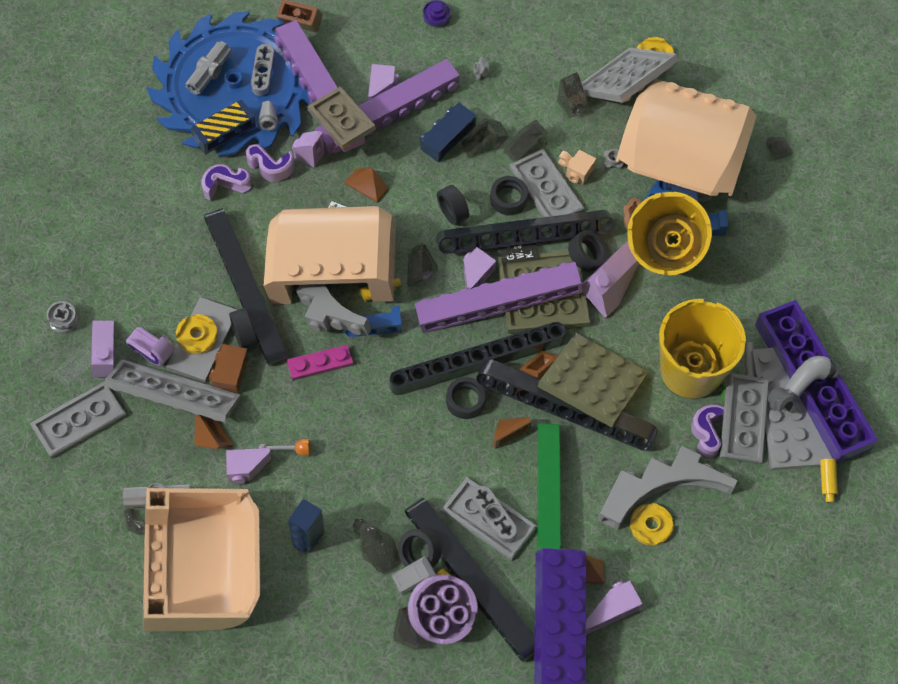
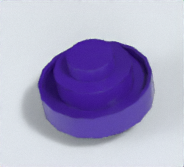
M430 1L423 8V19L428 25L434 27L443 26L450 19V8L443 1Z

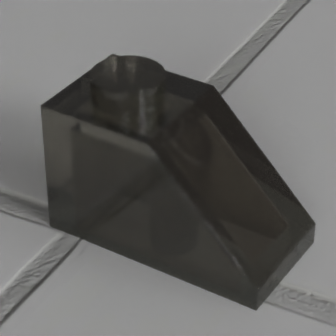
M577 72L561 79L559 84L557 102L569 118L582 115L587 105V98Z
M486 118L461 144L468 158H472L498 148L509 138V135L500 121Z
M534 120L520 129L504 149V152L513 162L525 158L547 145L548 132L537 120Z

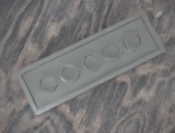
M121 360L106 377L104 385L115 391L129 393L135 397L149 399L155 403H162L175 409H182L195 415H202L222 422L227 420L240 399V394L126 360Z

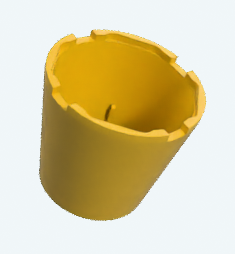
M665 192L654 194L638 205L629 220L628 244L635 259L644 268L656 274L678 275L693 269L705 257L711 244L712 228L705 209L695 199L683 193ZM670 237H679L677 238L678 243L670 245Z
M704 299L684 301L673 307L664 317L659 332L660 372L665 385L675 394L692 399L705 397L715 391L739 363L744 353L746 335L739 318L726 306L718 302L716 304L706 302Z

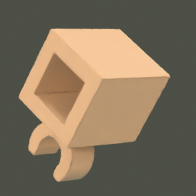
M578 150L574 158L565 151H562L559 156L558 164L567 167L566 177L573 183L583 185L595 168L596 158L581 150Z

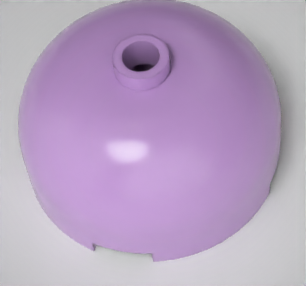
M435 575L420 582L413 590L408 603V616L414 630L424 639L440 644H450L464 638L472 629L471 626L477 613V601L472 589L463 580L449 575ZM460 596L461 599L455 604L454 602H456Z

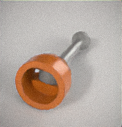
M301 439L294 446H266L261 444L259 448L295 450L301 456H310L311 443L310 439Z

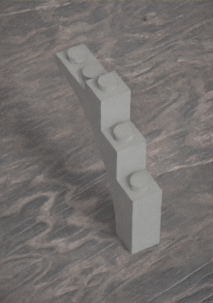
M326 284L299 285L296 292L301 302L309 306L304 317L310 329L317 332L320 330L328 332L332 326L338 330H349L356 335H369L371 326L368 319L352 313L341 306L331 296Z
M681 446L672 467L660 459L655 460L651 458L641 479L632 472L621 470L600 512L598 521L618 530L625 517L639 503L656 493L683 486H699L716 489L731 495L738 480L728 473L714 470L708 464L699 463L701 455L696 450Z

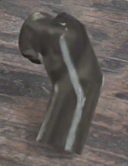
M134 509L124 510L127 529L137 535L145 534V522L136 519Z

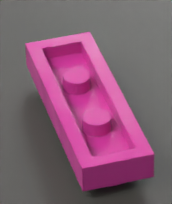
M348 344L287 360L292 381L353 366Z

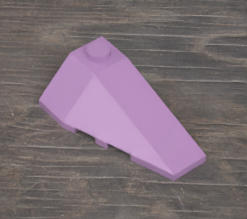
M628 241L582 283V292L605 318L620 305L639 265V262L630 250Z

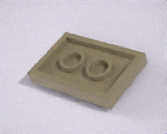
M341 87L336 88L308 105V111L342 150L375 130L374 123Z

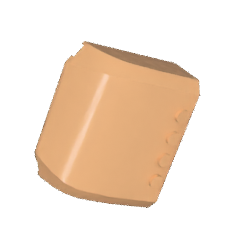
M657 79L649 82L639 92L630 114L616 161L619 162L621 160L628 165L627 169L634 173L710 196H718L719 192L728 193L729 196H732L757 115L749 106L736 103L733 100L722 99L713 94H705L693 88H685L672 82L668 83Z
M379 206L282 210L270 221L267 237L264 288L271 304H292L293 285L368 283L373 302L393 301L396 218Z
M147 488L145 502L143 631L222 630L233 628L248 620L260 597L259 509L251 499L248 489Z

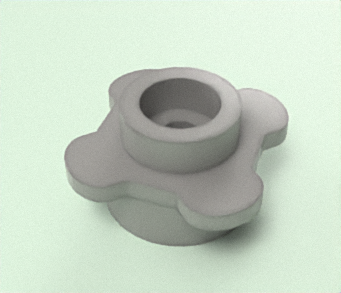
M480 57L479 61L474 64L473 71L474 74H477V80H480L481 76L486 77L489 71V63L483 61V57Z
M611 149L604 152L605 167H623L621 160L619 162L616 161L619 150Z

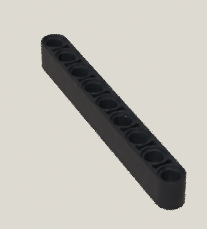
M221 208L204 214L207 227L220 257L223 259L222 261L227 273L230 275V280L237 292L240 303L247 310L257 342L265 360H267V365L270 366L288 359L286 349L224 209Z
M597 210L447 229L437 234L436 242L442 253L451 254L474 251L476 247L482 250L574 238L583 231H592L597 235L607 234L614 230L616 223L608 211ZM609 219L606 224H601L602 220ZM589 221L587 226L581 227L583 222ZM564 224H569L567 229H561ZM544 227H550L548 231L541 232ZM524 229H530L529 233L521 234ZM504 232H510V234L507 237H502V234ZM490 234L488 239H481L483 235ZM464 237H471L469 241L462 242ZM445 239L451 240L450 243L446 245L441 244L442 241Z
M552 322L396 370L391 373L389 378L390 390L395 395L407 394L478 372L483 362L487 359L504 364L559 347L564 343L566 327L560 322ZM552 333H558L560 336H553ZM533 339H539L541 342H534ZM513 345H520L521 348H514ZM500 351L502 354L497 355L493 352ZM474 357H481L482 360L477 361ZM461 363L463 366L457 367L454 364ZM435 369H442L443 372L437 373V372H435L434 370H435ZM416 375H422L423 378H422V379H416L414 376H416ZM396 381H402V382H403L402 385H396V384H394V383H395Z
M485 360L476 376V380L480 385L637 449L649 451L653 448L658 429L652 423L622 412L613 427H610L539 388L538 384L541 379L495 360Z
M422 497L404 510L405 514L416 529H429L437 535L442 547L440 559L454 577L463 580L469 585L476 597L477 606L489 621L492 620L491 624L502 638L505 637L504 640L518 658L525 662L533 656L535 652V636L426 499Z

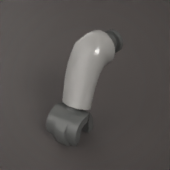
M824 356L809 358L790 378L785 386L788 388L787 390L778 387L771 391L768 396L770 408L774 411H781L785 408L795 414L798 406V400L795 396H800L817 379L822 380L826 377L836 378L839 373L838 364L831 363L830 359Z

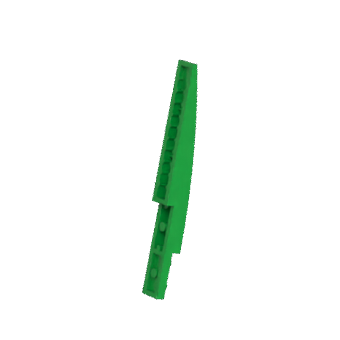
M538 423L537 552L542 548L560 549L559 424Z

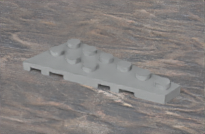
M752 349L751 355L755 377L769 379L768 396L772 390L778 387L787 390L788 388L785 386L790 378L774 349ZM798 395L795 396L798 400L795 414L785 408L781 411H774L770 408V403L767 399L765 441L771 470L820 466L821 459H833Z

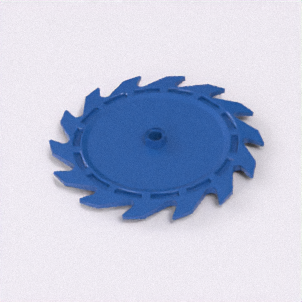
M244 11L231 14L216 26L210 25L212 14L205 16L197 21L187 40H182L179 30H176L169 40V62L163 63L157 56H154L152 70L162 84L163 89L156 90L147 87L151 101L172 113L170 117L157 118V121L168 130L192 133L191 127L197 122L211 117L215 112H220L231 103H236L242 99L253 113L256 127L226 143L218 153L219 157L235 155L253 140H258L259 145L266 150L273 145L283 125L288 126L291 136H294L301 126L299 104L306 102L310 105L311 102L308 98L307 90L302 89L299 76L293 74L290 61L286 62L282 48H278L275 43L274 37H276V33L273 31L275 28L284 25L282 21L268 18L245 24L243 21L250 12ZM222 41L231 48L232 53L222 65L219 76L215 80L211 79L201 94L195 95L186 88L185 83L195 72L199 59L202 56L206 57L217 42ZM262 44H269L274 49L270 89L266 95L257 96L253 93L251 86L256 50ZM265 52L263 54V60H266V54L268 52ZM260 67L258 69L260 73L268 71L267 67ZM260 80L258 88H261V86L263 85L262 80ZM264 101L273 102L278 119L276 128L270 131L263 130L258 123ZM193 137L182 141V144L185 146L200 148Z

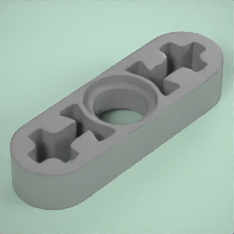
M262 44L256 50L251 86L253 93L257 96L266 95L270 89L274 49L269 44ZM265 52H268L266 54V60H263V54ZM260 67H267L268 71L260 73L258 69ZM260 80H262L263 85L261 86V88H258Z
M486 486L475 488L472 501L497 538L504 543L513 541L516 536V526L492 491ZM479 493L482 495L486 494V502L489 504L486 508L484 500H478ZM496 509L501 515L497 519H492L488 516V512ZM502 521L506 530L511 529L509 536L506 533L502 534L503 528L500 525Z

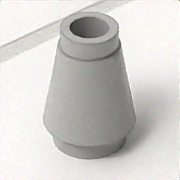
M264 101L262 103L258 120L261 128L266 131L275 129L278 124L274 104L271 101Z

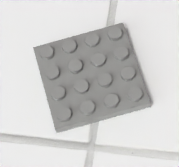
M629 48L574 87L578 95L623 103L628 101L634 93L643 90L649 82L657 80L664 71L672 69L673 65L679 61V58L674 53Z

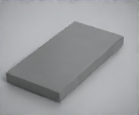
M544 149L509 165L515 177L521 179L526 184L528 196L542 217L584 211L583 205Z
M200 297L191 316L201 314L211 318L217 327V342L211 350L196 355L187 353L177 344L166 366L167 370L206 383L215 364L216 352L221 350L222 344L225 343L232 328L229 313L237 309ZM196 330L191 336L198 338L203 332Z
M734 373L728 374L721 458L752 463L763 462L769 379Z
M105 381L30 423L51 459L127 416L111 389L104 386Z
M466 477L443 506L441 512L512 561L535 531L537 525L497 498L517 529L513 541L508 543L501 542L472 501L473 491L479 485ZM479 493L478 500L483 499L486 503V508L489 505L486 502V494L482 495ZM496 509L488 512V516L492 519H497L501 515ZM502 521L500 523L503 528L502 534L506 533L509 536L511 529L506 530Z

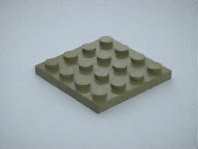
M568 251L531 254L530 256L533 257L520 255L514 256V259L511 260L507 259V257H498L497 259L500 280L518 277L523 273L538 272L543 268L557 267L566 262H573ZM577 267L581 283H583L581 269ZM583 292L505 312L508 334L523 332L552 322H560L566 328L584 327L590 324L586 296Z
M575 333L541 378L538 387L606 425L613 427L647 377L648 371Z

